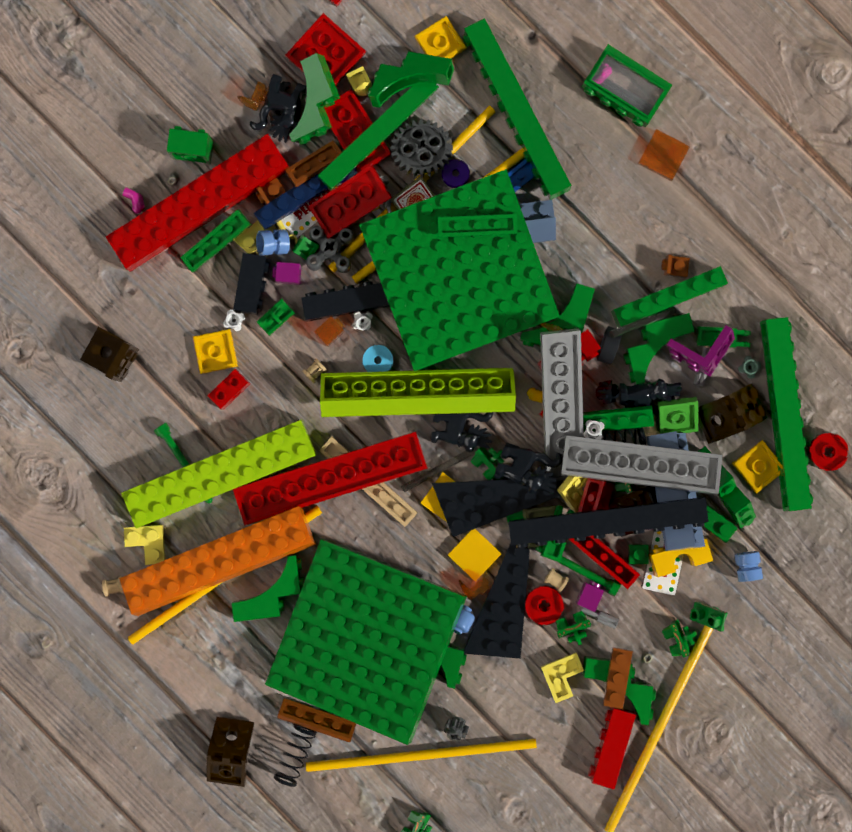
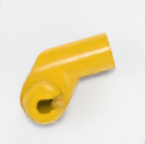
M533 387L529 388L527 391L529 399L543 403L542 391L536 390Z

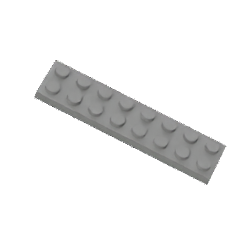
M579 328L540 333L544 454L551 460L556 458L557 453H560L563 459L566 435L584 438L581 330ZM562 463L555 468L545 465V468H547L546 473L553 472L551 477H554L557 481L565 480L568 477L567 475H561Z
M566 435L561 475L718 495L722 455Z

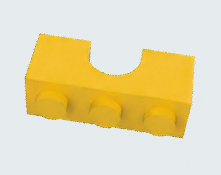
M704 538L705 547L665 551L662 546L652 549L653 553L649 554V559L654 576L661 577L675 573V559L681 554L688 556L692 566L713 561L707 538Z

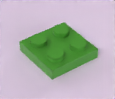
M697 397L658 402L660 434L675 431L676 433L698 432Z

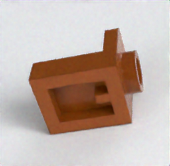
M275 178L263 187H257L259 193L256 195L262 204L265 202L268 204L286 191L279 180Z
M668 254L662 260L661 270H664L665 276L687 278L690 258L676 257Z

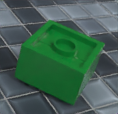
M175 126L174 129H169L167 153L175 160L211 164L214 141L203 129H198V132L182 130V127Z

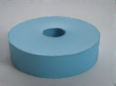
M371 346L363 355V365L368 372L390 371L393 366L392 353L385 346ZM376 357L382 359L380 364L374 362Z

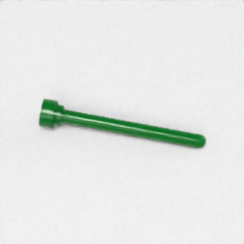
M166 422L156 428L154 432L157 437L160 436L161 439L165 440L181 466L185 467L189 465V462L171 437V428ZM212 498L205 500V502L208 504L212 503L213 501Z
M543 546L536 547V550L541 553ZM563 556L561 561L558 562L605 587V590L608 591L607 593L614 597L621 586V583L617 580L610 579L608 581Z

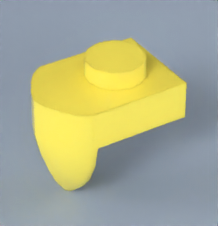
M362 66L347 73L346 77L354 93L358 96H367L372 83L364 67Z

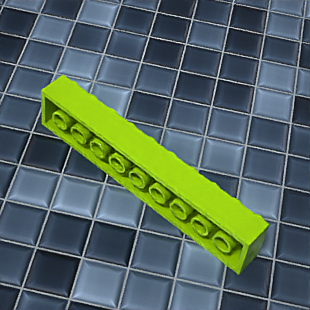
M513 368L321 373V417L515 412L516 392Z
M300 419L125 490L121 494L135 528H139L316 456V451L303 419Z

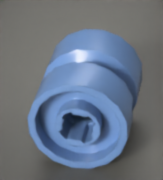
M279 229L273 230V232L270 230L258 231L256 247L259 255H272L273 252L276 255L287 254L290 247L287 230Z
M759 551L734 554L736 565L740 567L737 570L738 582L763 579L762 567L758 566L761 562Z

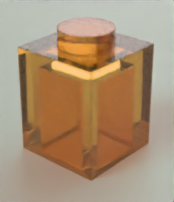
M331 316L314 332L329 347L345 332L342 329L345 325L338 318L333 319Z

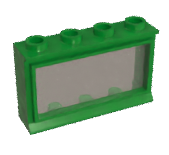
M608 44L581 87L589 96L599 98L603 105L615 108L619 115L631 118L636 126L646 127L672 87V84Z

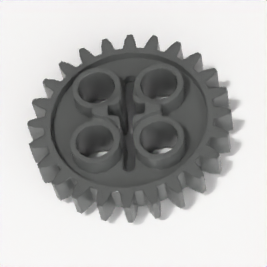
M420 119L419 124H416L412 120V126L405 123L406 129L400 127L399 133L394 134L395 139L391 140L392 146L390 147L392 159L395 162V166L399 165L400 171L406 169V175L413 172L414 178L417 173L423 178L424 174L427 173L431 177L432 171L438 174V168L444 170V164H449V158H452V139L449 137L448 131L444 132L443 126L438 128L437 122L430 125V120H428L426 124H423V120Z

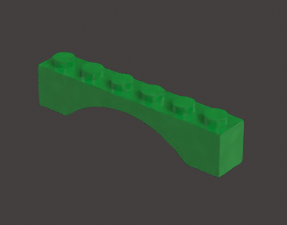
M721 266L613 309L611 313L617 328L620 329L660 311L727 285L728 282Z

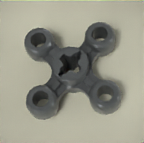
M314 226L309 232L310 239L318 243L321 249L316 255L312 254L307 257L306 265L308 269L317 271L321 268L322 263L328 260L336 263V268L339 272H349L351 261L340 254V249L342 246L350 245L354 241L352 230L344 228L339 232V236L336 239H327L321 227Z

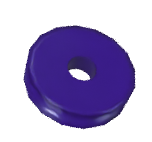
M452 159L449 160V164H444L442 179L447 186L458 188L468 182L470 170L464 161ZM454 170L459 172L457 177L452 175Z

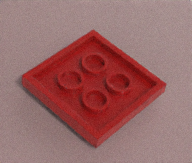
M323 13L285 56L304 73L300 61L315 53L323 55L336 86L364 56L366 50Z

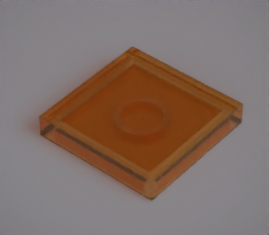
M656 129L638 164L672 181L690 146Z

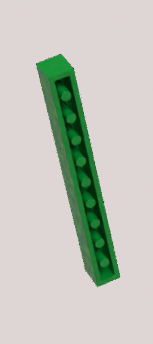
M484 18L464 28L463 40L467 47H471L473 51L471 55L475 63L479 62L481 66L480 73L483 79H487L490 84L488 86L492 96L496 95L499 101L497 106L501 113H505L507 117L505 121L509 129L514 130L516 134L514 138L517 145L522 146L524 149L523 156L527 163H531L533 167L531 171L534 178L540 180L542 184L540 189L543 195L548 196L549 200H552L570 191L572 185L486 19Z
M788 317L766 319L760 321L775 451L778 461L783 466V469H781L777 465L778 471H780L779 483L783 511L812 509L813 496L809 490L811 479L810 475L807 474L808 457L805 455L804 450L806 439L802 433L804 422L803 418L800 417L801 400L798 398L797 393L799 382L795 376L797 365L796 361L793 360L794 343L791 341L790 336L792 325Z

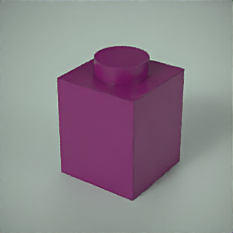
M277 262V266L273 267V278H276L275 281L279 284L300 285L301 265L298 263Z
M594 581L584 582L575 603L595 612L604 590L600 589L601 585Z

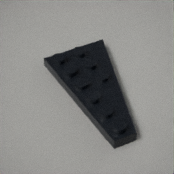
M509 479L432 483L453 537L561 496L557 491L558 486L556 482L552 483L556 488H550L553 494L538 489L536 493H530L526 486H521V484L512 482Z
M510 542L464 649V654L521 659L530 548H516V545H511Z

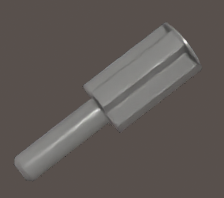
M704 347L702 357L705 358L709 348ZM698 371L695 374L693 384L704 387L707 375Z
M584 607L580 609L583 613L597 618L596 621L615 629L618 625L619 618L601 611L599 613L593 612Z

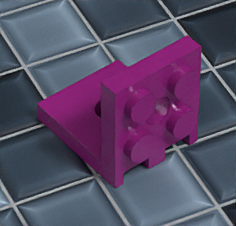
M725 325L705 358L673 339H670L667 347L672 355V359L679 363L683 361L688 364L687 367L696 373L700 371L711 377L735 337L733 329Z

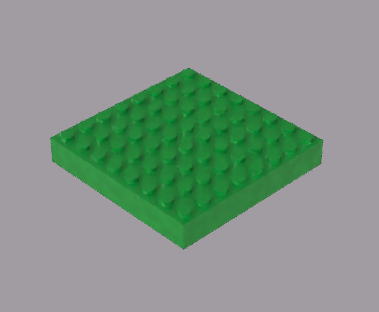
M507 169L359 224L414 371L560 317ZM517 214V234L438 237L437 217Z
M321 539L265 685L408 745L413 740L467 596L329 540Z

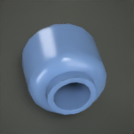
M466 605L463 606L454 633L459 635L467 633L475 620L474 615L471 613L472 609Z

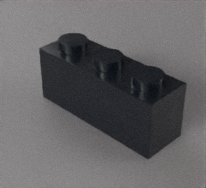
M243 253L233 310L258 315L259 311H262L264 300L261 299L262 292L266 291L267 281H264L265 273H269L270 262H267L266 256Z

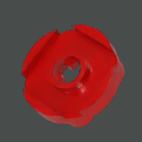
M822 433L816 436L808 447L811 462L823 471H833L841 468L848 458V445L837 434ZM826 447L833 449V450L831 451V454H832L831 457H830L829 455H826V456H825V454H824V453H825V450H824V449H825Z
M549 586L534 588L528 593L525 600L527 615L540 625H549L556 622L564 609L561 595ZM542 600H545L546 603L550 604V606H548L546 608L547 610L543 611L542 608H539V604L542 603Z

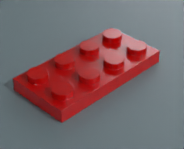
M352 89L342 94L340 99L335 101L334 105L324 107L332 126L331 130L343 150L373 124ZM383 141L355 168L358 173L369 165L374 166L391 156V152Z
M369 165L308 207L327 238H332L341 230L355 223L393 197L373 165Z

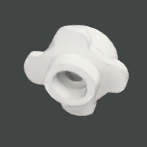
M228 310L226 320L223 322L224 327H231L235 331H240L245 315L243 313H235L234 310Z
M357 311L354 313L355 321L352 323L354 329L368 330L371 328L373 316L370 312L361 313Z
M588 420L585 423L586 431L583 433L584 437L601 440L604 424Z

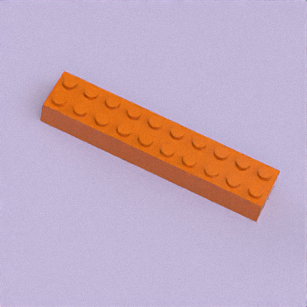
M298 506L119 579L131 615L140 616L316 545L305 513Z

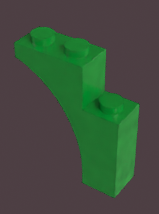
M408 51L406 58L402 60L401 67L380 64L379 70L374 75L373 86L368 91V97L372 106L380 108L391 96L414 85L442 84L449 86L454 72L452 60L450 58Z
M318 53L300 61L307 85L306 105L299 123L289 134L292 142L300 144L308 143L310 138L322 136L327 133L326 130L332 128L324 107L332 106L336 100L340 99L326 59Z
M576 284L571 299L560 317L537 330L523 331L519 341H523L522 345L533 348L534 345L541 347V332L579 328L582 333L595 289Z
M690 313L642 326L641 336L643 341L646 340L647 344L628 348L625 350V354H623L625 364L629 365L630 368L628 377L631 384L645 383L646 372L652 358L670 339L695 332Z
M706 446L698 451L712 454ZM721 465L718 497L740 528L749 526L756 518L752 503L736 486L734 477Z
M297 554L288 556L283 573L270 589L256 597L232 602L234 622L282 615L284 601L283 599L280 600V597L300 594L304 584V577L300 578L299 571L302 570V560L298 558Z
M448 645L441 665L445 672L447 687L455 689L456 684H460L462 673H459L461 665H465L467 655L464 654L463 648Z
M585 656L582 675L584 678L607 682L610 659ZM631 663L625 695L632 702L640 724L649 725V720L653 719L651 703L655 701L656 690L649 683L631 681L635 677V667Z

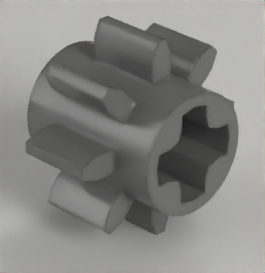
M453 717L452 720H447L444 732L448 733L447 737L450 740L460 741L461 738L465 739L469 726L465 725L466 721L463 718Z

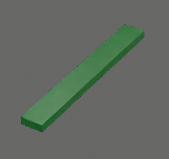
M437 84L412 86L318 175V178L332 191L432 96L439 86Z

